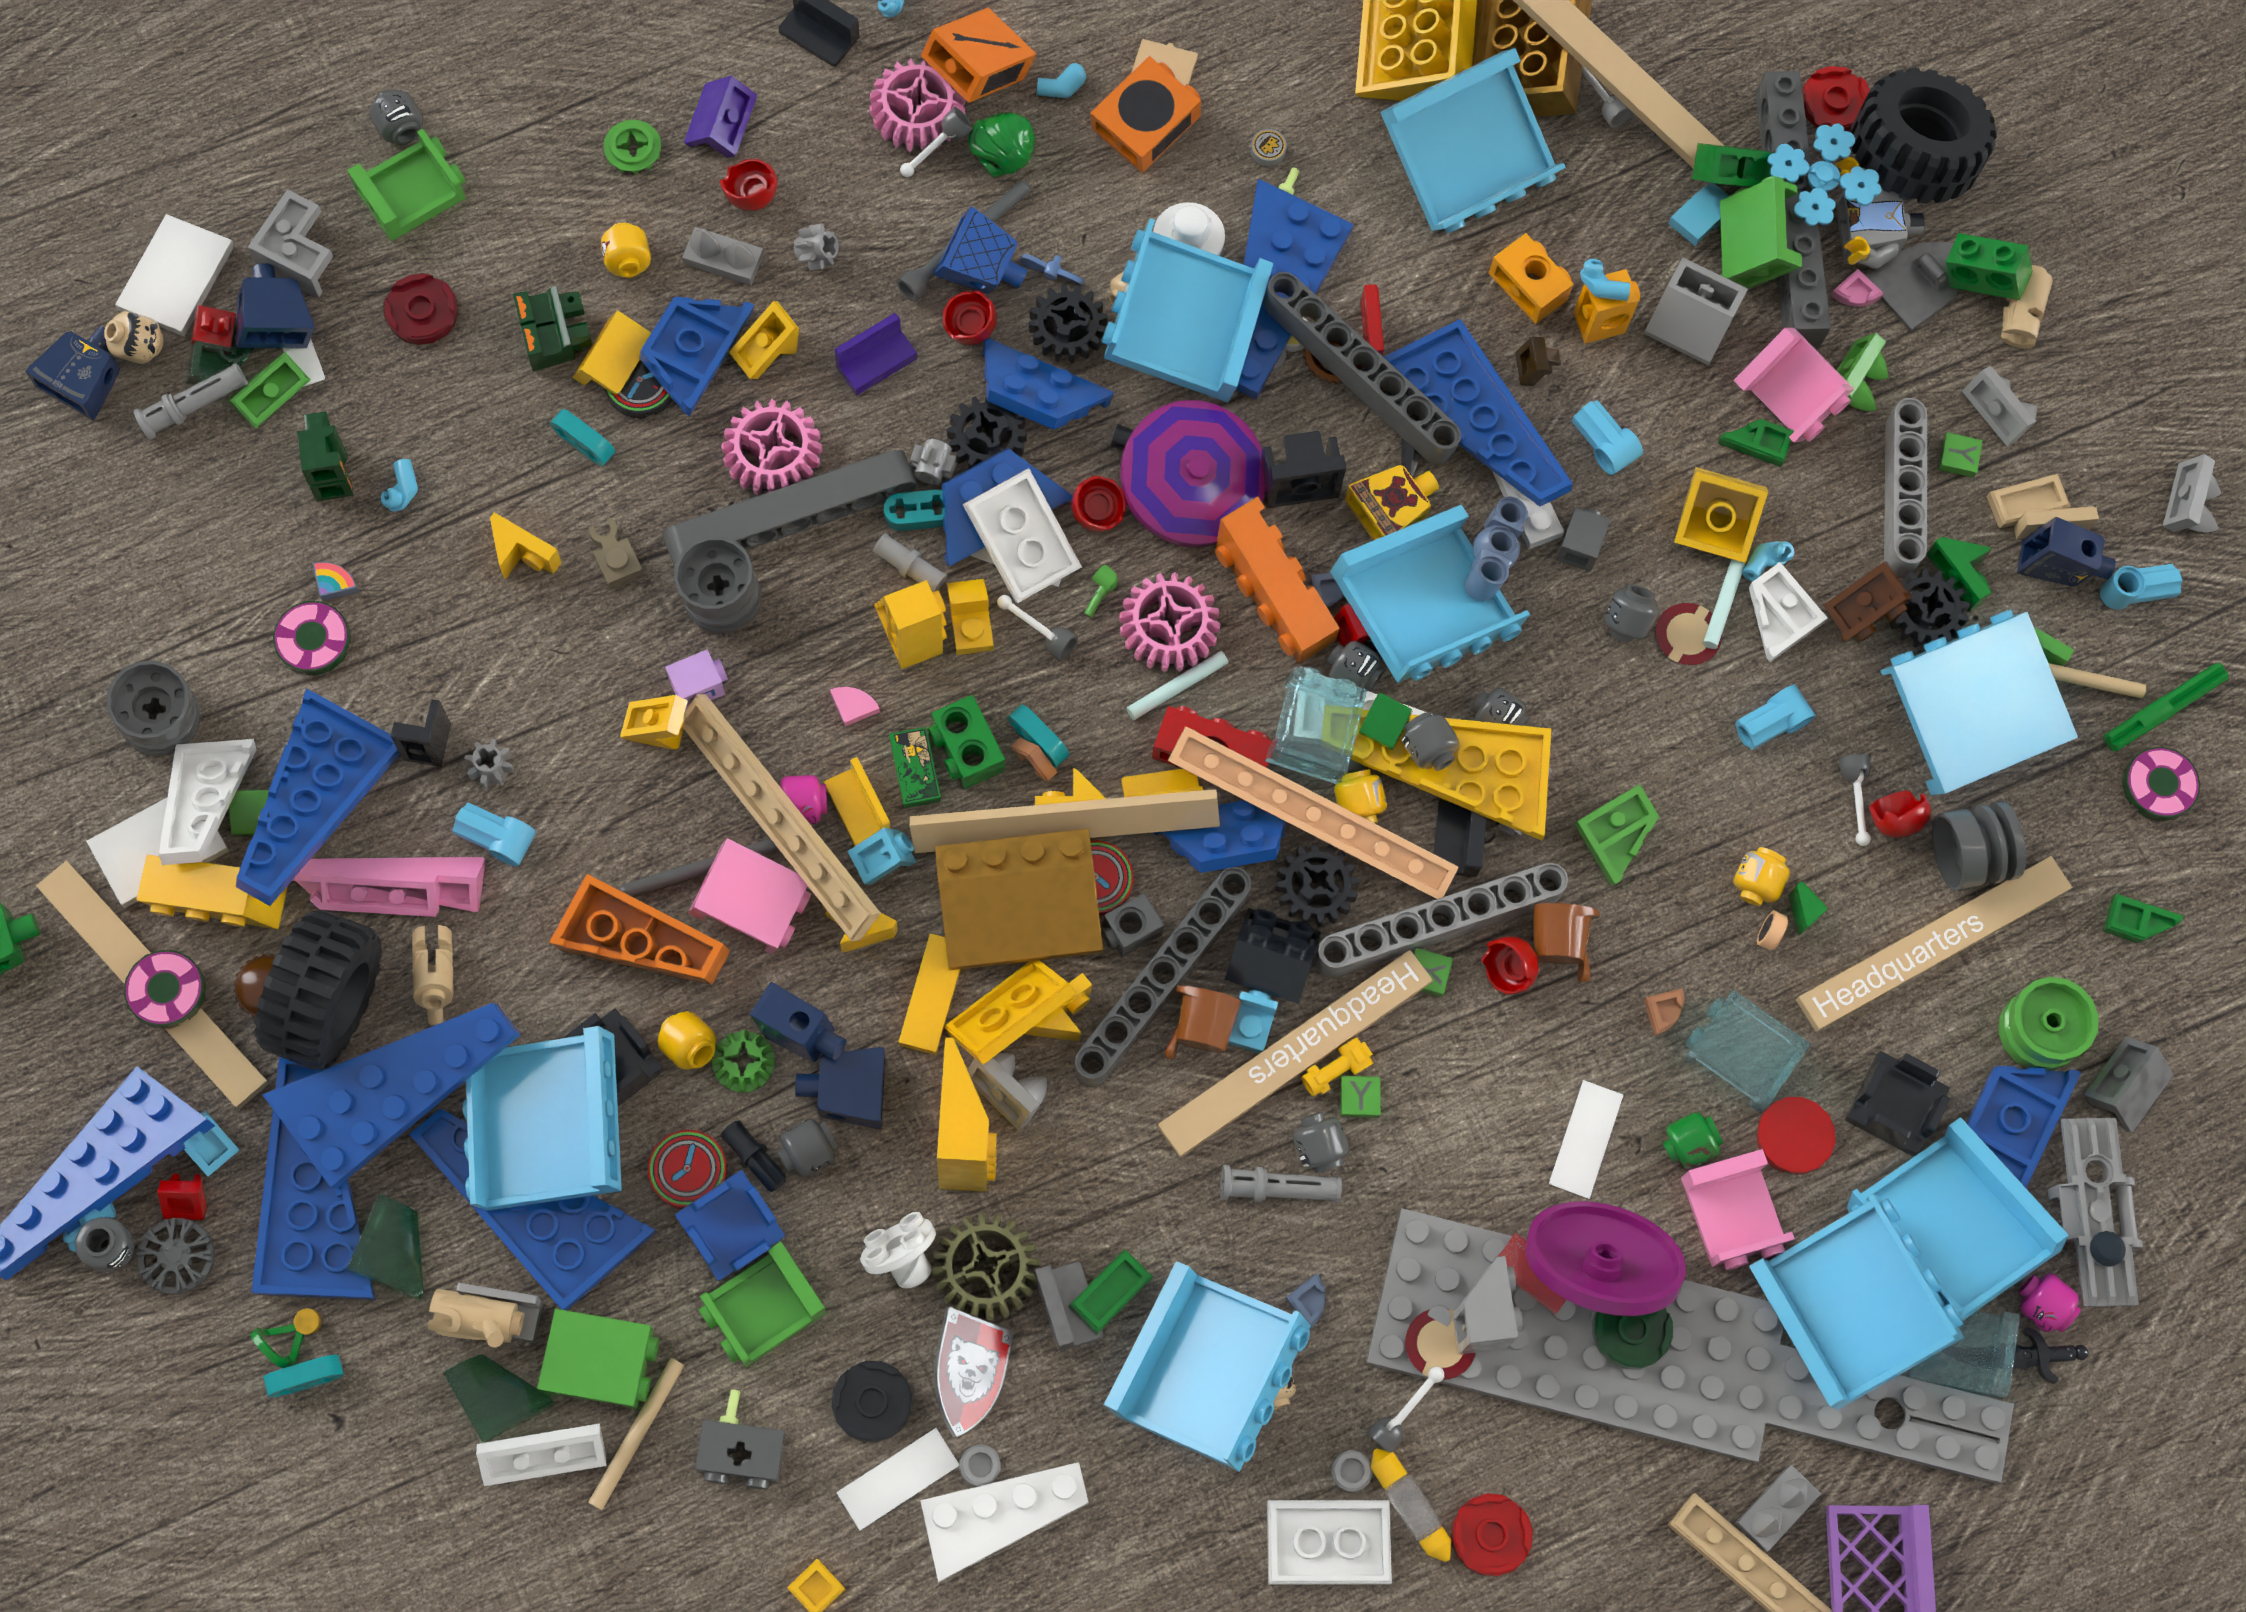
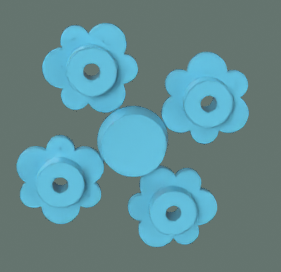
M1834 124L1832 127L1821 125L1816 130L1817 139L1813 146L1815 150L1821 152L1823 159L1826 161L1816 162L1810 167L1809 163L1804 160L1805 153L1803 150H1793L1788 144L1779 145L1776 153H1772L1768 157V163L1772 166L1770 169L1771 176L1781 177L1789 183H1795L1799 176H1805L1808 173V183L1813 190L1810 193L1807 191L1801 192L1798 197L1799 202L1794 207L1795 215L1798 218L1805 219V223L1808 226H1815L1817 223L1828 225L1832 222L1834 217L1832 210H1834L1836 203L1833 199L1828 198L1827 192L1835 188L1838 183H1840L1842 189L1846 190L1844 196L1847 200H1856L1862 206L1871 204L1874 196H1878L1881 192V186L1877 184L1879 175L1875 170L1867 169L1864 171L1861 167L1856 166L1852 168L1850 173H1846L1840 178L1838 168L1830 163L1836 161L1838 157L1847 158L1851 153L1850 148L1855 143L1854 135L1851 132L1844 131V127L1841 124Z

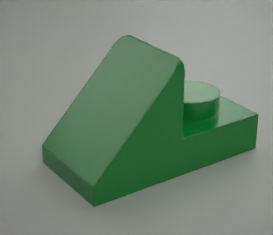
M1941 537L1934 542L1926 555L1936 569L1942 571V577L1946 582L1953 577L1956 580L1952 587L1955 590H1965L1960 601L1969 602L1970 607L1967 611L1971 612L1981 606L1991 594L1986 578L1979 571H1975L1973 567L1983 562L1992 549L1988 546Z

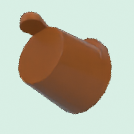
M1540 903L1534 905L1533 938L1534 951L1538 956V961L1553 964H1578V981L1588 982L1591 977L1586 949L1591 920L1600 917V911L1592 907L1567 903Z
M1177 986L1175 993L1182 997L1179 1024L1166 1048L1165 1057L1174 1060L1179 1043L1198 1050L1225 1053L1242 1002L1235 997L1213 990L1192 986Z

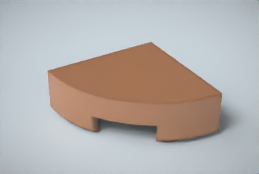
M1019 738L1011 745V750L1021 761L1026 758L1036 770L1035 774L1041 779L1049 781L1057 773L1038 745Z
M1683 988L1649 996L1644 999L1655 1037L1667 1032L1679 1019L1684 1005Z

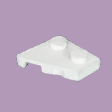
M1781 562L1758 577L1749 586L1766 658L1769 662H1772L1823 625L1828 619Z

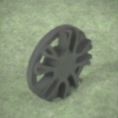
M171 1218L165 1219L152 1229L149 1228L147 1230L148 1232L143 1235V1240L138 1245V1252H136L139 1273L146 1283L162 1293L182 1294L195 1289L205 1281L214 1265L215 1247L212 1238L203 1227L191 1220ZM176 1226H182L180 1239H175ZM164 1229H168V1240L165 1242L160 1241L156 1235ZM191 1229L196 1230L201 1235L192 1243L186 1242V1237ZM150 1242L161 1246L159 1252L148 1248ZM206 1245L207 1251L193 1253V1248ZM145 1256H157V1262L153 1266L146 1268ZM194 1259L206 1261L201 1273L191 1268ZM163 1267L164 1270L153 1280L151 1276ZM185 1270H187L193 1280L186 1284L181 1274ZM170 1273L176 1274V1287L164 1286L166 1278Z

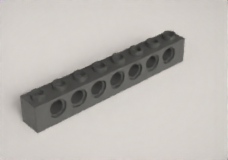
M1800 71L1764 72L1755 93L1761 148L1764 151L1776 153L1779 145L1788 144L1793 150H1803L1805 153L1804 160L1811 167ZM1807 173L1805 176H1799L1795 183H1791L1797 186L1798 194L1785 199L1787 248L1802 254V268L1777 277L1782 328H1795L1815 348L1821 347L1831 329L1819 226L1818 223L1815 226H1808L1805 223V219L1798 218L1794 213V207L1799 202L1798 197L1803 191L1810 193L1813 190L1808 183Z

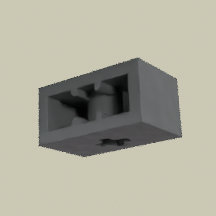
M703 1420L695 1470L698 1473L704 1474V1481L728 1484L729 1477L745 1479V1487L768 1490L769 1483L779 1484L787 1435L784 1430ZM740 1446H744L746 1452L751 1455V1460L744 1459L741 1466H737L735 1460L730 1457V1454L738 1453Z

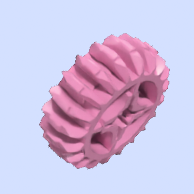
M910 58L908 66L903 67L897 61L894 65L895 72L885 68L883 79L876 78L874 83L875 90H872L870 93L871 106L869 107L870 115L874 118V127L876 130H881L884 141L893 138L895 148L905 143L909 153L913 150L914 146H920V149L923 151L928 144H931L943 133L942 120L953 107H957L965 114V99L932 67H929L925 60L922 61L921 65H915L914 60ZM927 89L932 90L937 94L930 93ZM921 97V105L917 106L916 113H914V105H918L919 98ZM897 116H901V117L906 118V119L908 120V122H907V121H904V120H902V119H900V118L897 117ZM948 137L946 141L950 142L951 138Z
M771 399L769 407L762 408V404L756 401L755 411L753 412L743 406L741 410L743 419L732 416L731 426L733 428H725L724 437L727 441L721 445L722 452L726 454L723 461L725 467L731 468L729 471L733 480L740 479V486L744 490L753 485V492L758 496L763 489H767L769 493L776 489L801 482V478H813L814 475L811 468H819L820 466L818 455L822 453V444L818 441L821 437L819 430L813 429L814 420L811 416L804 418V411L801 407L791 412V405L788 401L781 408L776 407V401ZM785 429L798 437L802 443V448L794 446L793 442L785 439ZM743 449L750 450L751 455L759 458V468L745 459L742 454ZM787 465V466H785V467H783V468L776 469V468L779 467V466Z
M1176 572L1171 575L1170 581H1165L1161 573L1157 574L1155 584L1148 578H1145L1142 581L1143 589L1134 586L1131 589L1132 598H1125L1123 601L1125 611L1120 612L1119 621L1124 625L1120 627V635L1128 637L1125 641L1127 650L1137 648L1134 654L1136 661L1143 659L1145 656L1148 657L1147 667L1149 669L1156 662L1162 663L1161 670L1164 673L1168 671L1169 664H1174L1179 672L1183 670L1184 661L1194 667L1197 665V655L1206 658L1209 654L1207 646L1213 647L1216 644L1217 637L1214 634L1220 631V623L1216 621L1219 618V609L1211 607L1214 604L1213 595L1203 596L1205 591L1203 584L1197 585L1195 588L1191 587L1192 578L1190 576L1184 580V583L1178 582V574ZM1173 600L1180 601L1189 607L1178 606ZM1159 601V610L1157 612L1148 614V618L1139 620L1145 608ZM1166 611L1168 619L1171 620L1172 624H1175L1174 634L1172 632V627L1169 626L1168 621L1164 620ZM1200 625L1199 631L1192 639L1183 644L1180 643V637L1183 632L1191 630L1192 626ZM1151 637L1161 638L1165 641L1166 645L1153 641Z

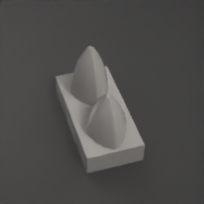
M695 227L682 260L684 265L752 286L764 252L763 248Z
M1992 366L1983 369L1962 390L1964 395L2006 446L2015 443L2036 422L2037 406L2020 402L2011 391L2010 380L1999 376Z
M2203 454L2178 464L2163 523L2164 528L2173 533L2187 528L2203 533L2219 529L2212 513L2204 505L2205 499H2212L2221 494L2218 482L2212 474L2215 464L2214 459Z
M998 1053L984 1065L974 1058L967 1071L975 1089L1020 1131L1030 1122L1042 1103L1047 1090V1077L1034 1076L1016 1081L1012 1077L1015 1070L1014 1054Z
M1789 1465L1737 1520L1735 1525L1766 1553L1821 1493L1797 1469Z

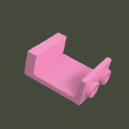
M1784 328L1733 380L1743 391L1751 390L1788 429L1794 431L1789 437L1793 442H1801L1805 439L1810 442L1825 427L1822 422L1831 413L1834 416L1840 413L1850 403L1851 400L1847 396L1854 390L1795 328Z
M727 838L721 845L688 913L701 920L707 915L766 944L765 951L772 954L779 946L783 948L787 946L795 930V927L789 924L795 912L802 914L811 893L806 891L808 885L798 873Z
M1763 1149L1689 1170L1681 1177L1712 1267L1724 1264L1726 1270H1731L1748 1264L1747 1257L1761 1253L1763 1259L1778 1256L1785 1251L1784 1246L1795 1239L1792 1232L1783 1234L1761 1172V1169L1768 1164Z

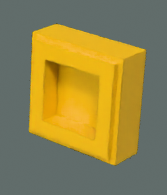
M818 1559L787 1587L809 1612H823L846 1590Z

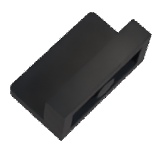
M793 0V10L778 27L781 35L833 67L840 63L860 38L858 18L829 0Z
M431 699L425 727L394 722L390 737L404 761L442 767L451 722L440 700Z
M1441 798L1438 802L1433 854L1458 866L1459 868L1455 875L1477 877L1482 868L1487 817Z

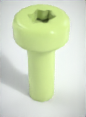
M1292 168L1285 183L1280 184L1278 188L1293 195L1294 189L1292 187L1298 177L1299 170Z
M730 1391L726 1415L720 1416L719 1422L739 1424V1419L735 1418L740 1391Z

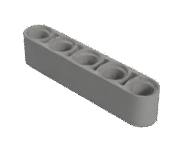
M1904 398L1899 401L1885 425L1884 562L1887 561L1899 577H1906L1909 572H1914L1927 552V410L1922 402L1914 398ZM1900 416L1907 417L1912 424L1905 423ZM1900 450L1908 451L1912 458L1904 456ZM1899 483L1907 484L1912 491L1904 490ZM1899 517H1906L1912 525L1904 524ZM1899 550L1909 553L1912 559L1909 560L1902 557Z

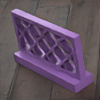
M1929 1505L1826 1506L1832 1612H1843V1603L1851 1594L1869 1610L1868 1612H1880V1607L1891 1595L1904 1606V1612H1936ZM1837 1515H1851L1864 1527L1851 1542L1838 1531ZM1862 1515L1875 1516L1868 1522ZM1882 1516H1898L1899 1534L1891 1543L1873 1527ZM1868 1532L1885 1548L1872 1563L1855 1548L1856 1544ZM1899 1542L1900 1552L1894 1548ZM1839 1543L1845 1547L1841 1553L1839 1552ZM1849 1552L1866 1568L1853 1584L1841 1573L1840 1562ZM1889 1553L1901 1564L1902 1575L1893 1585L1876 1569ZM1870 1574L1887 1589L1875 1605L1857 1589ZM1841 1584L1847 1589L1843 1595ZM1901 1584L1903 1586V1594L1898 1590Z

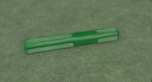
M2221 663L2211 665L2104 734L2103 740L2105 744H2107L2111 751L2120 750L2228 680L2229 673Z

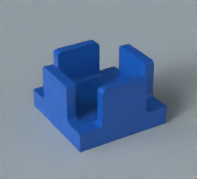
M742 1170L674 1214L718 1281L733 1271L741 1269L769 1250L770 1246L785 1237V1234L776 1222L775 1216Z

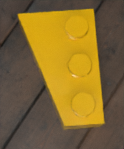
M927 580L886 595L874 604L901 670L943 654V640L947 639L944 626L947 624L943 612H946V608L939 591L932 592Z

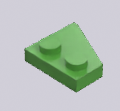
M1639 784L1573 824L1609 884L1613 886L1621 881L1624 876L1622 874L1631 859L1638 853L1645 836L1652 830L1659 815Z

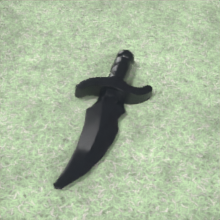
M2026 1327L2023 1330V1334L2031 1340L2033 1344L2031 1347H2023L2012 1342L2000 1346L1982 1348L1947 1347L1940 1351L1960 1363L1976 1368L2008 1370L2017 1367L2027 1370L2029 1367L2037 1366L2040 1376L2052 1384L2057 1383L2059 1379L2050 1371L2049 1362L2075 1361V1359L2085 1360L2089 1355V1351L2084 1345H2076L2075 1347L2074 1345L2047 1346L2041 1334L2030 1327Z

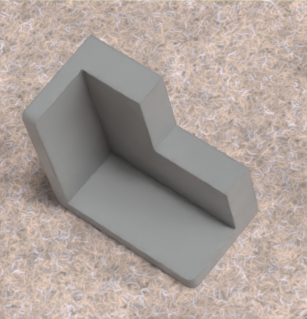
M287 189L249 244L248 249L256 265L260 263L273 265L277 278H293L298 282L301 290L319 298L323 291L318 279L332 260L333 255L331 250L305 236L321 214L319 205Z

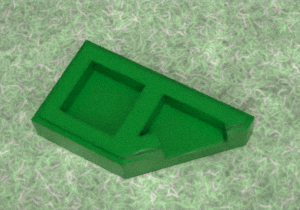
M1758 419L1748 423L1745 427L1723 433L1718 444L1782 467L1792 442L1789 437L1794 431L1764 419Z
M2115 894L2111 897L2103 932L2140 944L2178 925L2183 921L2184 916Z

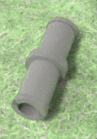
M887 533L881 536L872 551L875 555L880 556L899 569L898 574L906 578L909 576L918 583L927 580L932 592L939 590L947 578L946 573L941 572L922 559L920 552L916 549L910 551L889 537Z

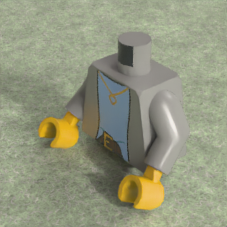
M1847 157L1836 163V167L1841 169L1840 178L1842 175L1850 173L1853 167H1859L1858 162L1853 157ZM1881 188L1880 194L1874 196L1871 204L1862 206L1856 200H1847L1844 196L1846 190L1843 189L1836 202L1843 264L1854 265L1858 262L1872 269H1878L1900 253L1907 241L1908 234H1922L1924 231L1925 221L1923 213H1905L1903 199L1899 198V194L1892 191L1888 193Z

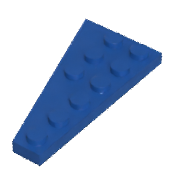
M1258 179L1244 265L1255 268L1260 258L1273 263L1267 287L1273 275L1279 272H1288L1296 276L1314 294H1317L1350 236L1354 224ZM1276 293V295H1278L1281 298H1289L1284 293ZM1263 301L1236 390L1256 400L1292 336L1264 309Z

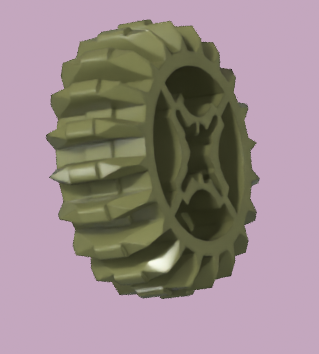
M979 1213V1225L973 1226L971 1219L966 1216L963 1218L965 1231L961 1232L953 1224L949 1227V1231L955 1239L952 1241L943 1236L939 1239V1244L947 1252H934L933 1259L944 1263V1265L933 1267L932 1275L945 1277V1279L935 1284V1288L938 1292L947 1289L951 1290L943 1299L946 1305L952 1304L958 1299L960 1302L956 1310L964 1312L967 1306L972 1307L971 1316L976 1318L979 1317V1310H986L987 1322H993V1309L999 1308L1001 1316L1005 1319L1009 1317V1309L1006 1304L1011 1303L1017 1310L1023 1308V1303L1017 1296L1018 1294L1026 1298L1032 1297L1033 1291L1025 1285V1282L1031 1284L1038 1283L1036 1274L1029 1272L1028 1269L1039 1267L1040 1260L1037 1258H1027L1028 1255L1036 1251L1035 1243H1029L1022 1246V1243L1028 1237V1232L1025 1229L1015 1236L1012 1234L1016 1227V1221L1010 1220L1004 1229L1000 1227V1214H995L993 1225L986 1224L985 1213ZM981 1237L999 1239L1010 1246L1012 1250L990 1251L984 1245L983 1240L981 1241ZM969 1242L973 1260L967 1266L962 1267V1271L953 1274L952 1266L958 1251ZM978 1251L981 1252L983 1259H986L988 1264H997V1267H992V1281L994 1284L991 1283L989 1276H986L984 1271H974V1268H980V1254ZM1019 1261L1020 1270L1018 1277L1011 1288L1003 1293L998 1277L1003 1270L1010 1267L1011 1263ZM975 1282L981 1283L987 1288L992 1298L975 1297L965 1292L959 1285L964 1283L967 1285Z

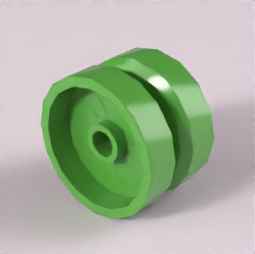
M2047 977L2035 980L2006 1003L1999 1017L1998 1034L2004 1050L2016 1063L2027 1069L2030 1067L2045 1068V1071H2052L2064 1067L2091 1047L2098 1033L2099 1015L2092 998L2081 986L2068 979Z

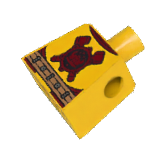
M1398 465L1348 485L1345 501L1374 541L1425 520L1431 508L1427 497L1439 490V484L1430 471H1426L1413 479L1404 466Z

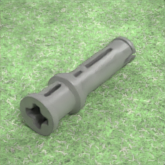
M235 363L176 395L166 393L162 395L161 401L144 410L137 408L133 413L144 434L149 440L156 438L157 432L174 423L177 425L183 424L184 420L187 419L186 415L242 386L248 385V381L241 368Z
M1230 1165L1222 1166L1220 1180L1221 1200L1227 1201L1229 1197L1253 1198L1254 1202L1261 1203V1201L1266 1200V1197L1339 1202L1341 1199L1342 1181L1340 1176L1267 1173V1169H1263V1167H1256L1255 1170L1231 1169Z

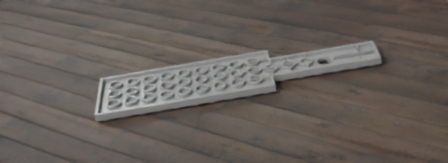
M1401 1208L1365 1364L1427 1380L1429 1377L1423 1375L1412 1365L1406 1352L1405 1338L1411 1322L1419 1314L1429 1310V1317L1447 1327L1451 1322V1313L1448 1309L1455 1311L1512 1236ZM1518 1238L1524 1243H1526L1525 1239ZM1687 1280L1683 1281L1678 1297L1669 1306L1665 1307L1673 1321V1339L1668 1352L1653 1365L1637 1370L1623 1369L1610 1363L1598 1351L1592 1336V1320L1596 1311L1565 1300L1557 1313L1554 1314L1516 1285V1290L1511 1291L1513 1307L1520 1308L1523 1323L1522 1331H1518V1338L1506 1349L1476 1352L1471 1366L1463 1374L1438 1382L1754 1464L1759 1461L1766 1425L1994 1484L2002 1482L2014 1408L2013 1403L1898 1375L1837 1410L1830 1407L1797 1349L1780 1345L1784 1326L1769 1301ZM1891 1398L1901 1405L1904 1419L1898 1428L1886 1429L1881 1426L1880 1421L1874 1414L1875 1406L1879 1400Z

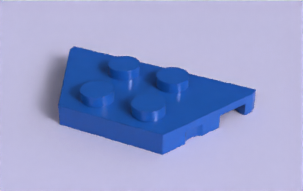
M674 297L640 350V360L686 415L690 416L753 314L754 304L743 302L742 307L721 305V300L705 299L703 301H696L692 298Z
M992 339L984 341L982 356H985L984 379L987 382L986 398L988 402L1053 430L1066 425L1070 420H1078L1087 416L1091 407L1100 404L1105 408L1111 404L1114 394L1111 390Z
M1005 449L942 484V498L945 504L943 529L946 531V554H944L946 565L952 566L985 547L962 504L1026 469H1030L1051 510L1072 499L1071 494L1010 449Z
M1245 800L1218 805L1220 827L1152 832L1156 836L1160 833L1170 840L1171 849L1180 856L1186 857L1190 865L1200 873L1275 860L1280 849V839L1284 837L1287 829V822Z
M1995 1066L1991 1070L1966 1121L1967 1125L2025 1188L2078 1081L2081 1072L2077 1070L2062 1072L2045 1071V1068L2030 1067L2028 1069H2017L2014 1066Z

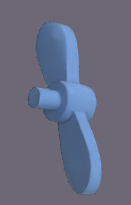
M1023 254L1020 262L1025 267L1043 272V275L1050 280H1056L1057 277L1081 286L1085 282L1083 278L1062 270V267L1059 265L1062 258L1058 255H1055L1053 261L1048 263L1029 254Z

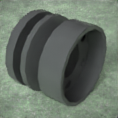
M723 536L705 537L692 542L681 552L674 567V582L689 618L699 628L713 634L732 633L744 628L755 618L761 606L762 589L748 552L738 542ZM723 589V594L719 596V590Z
M155 660L136 662L122 669L112 680L106 695L107 711L125 740L139 752L153 756L172 754L175 752L176 744H188L195 737L201 722L200 706L183 676L170 665ZM162 708L165 713H158V709ZM158 713L156 719H152L150 716L151 714Z
M1996 801L1988 806L1983 804L1977 805L1972 810V813L1967 809L1939 813L1934 818L1932 826L1934 855L1939 872L1951 890L1962 891L1981 887L1986 879L1994 884L2000 883L2004 879L2009 881L2015 880L2024 874L2026 866L2024 835L2014 810L2007 802Z

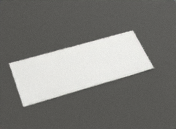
M1583 1080L1549 1181L1550 1185L1590 1199L1623 1094Z
M935 1428L836 1493L858 1529L862 1530L957 1468L959 1463L937 1428Z

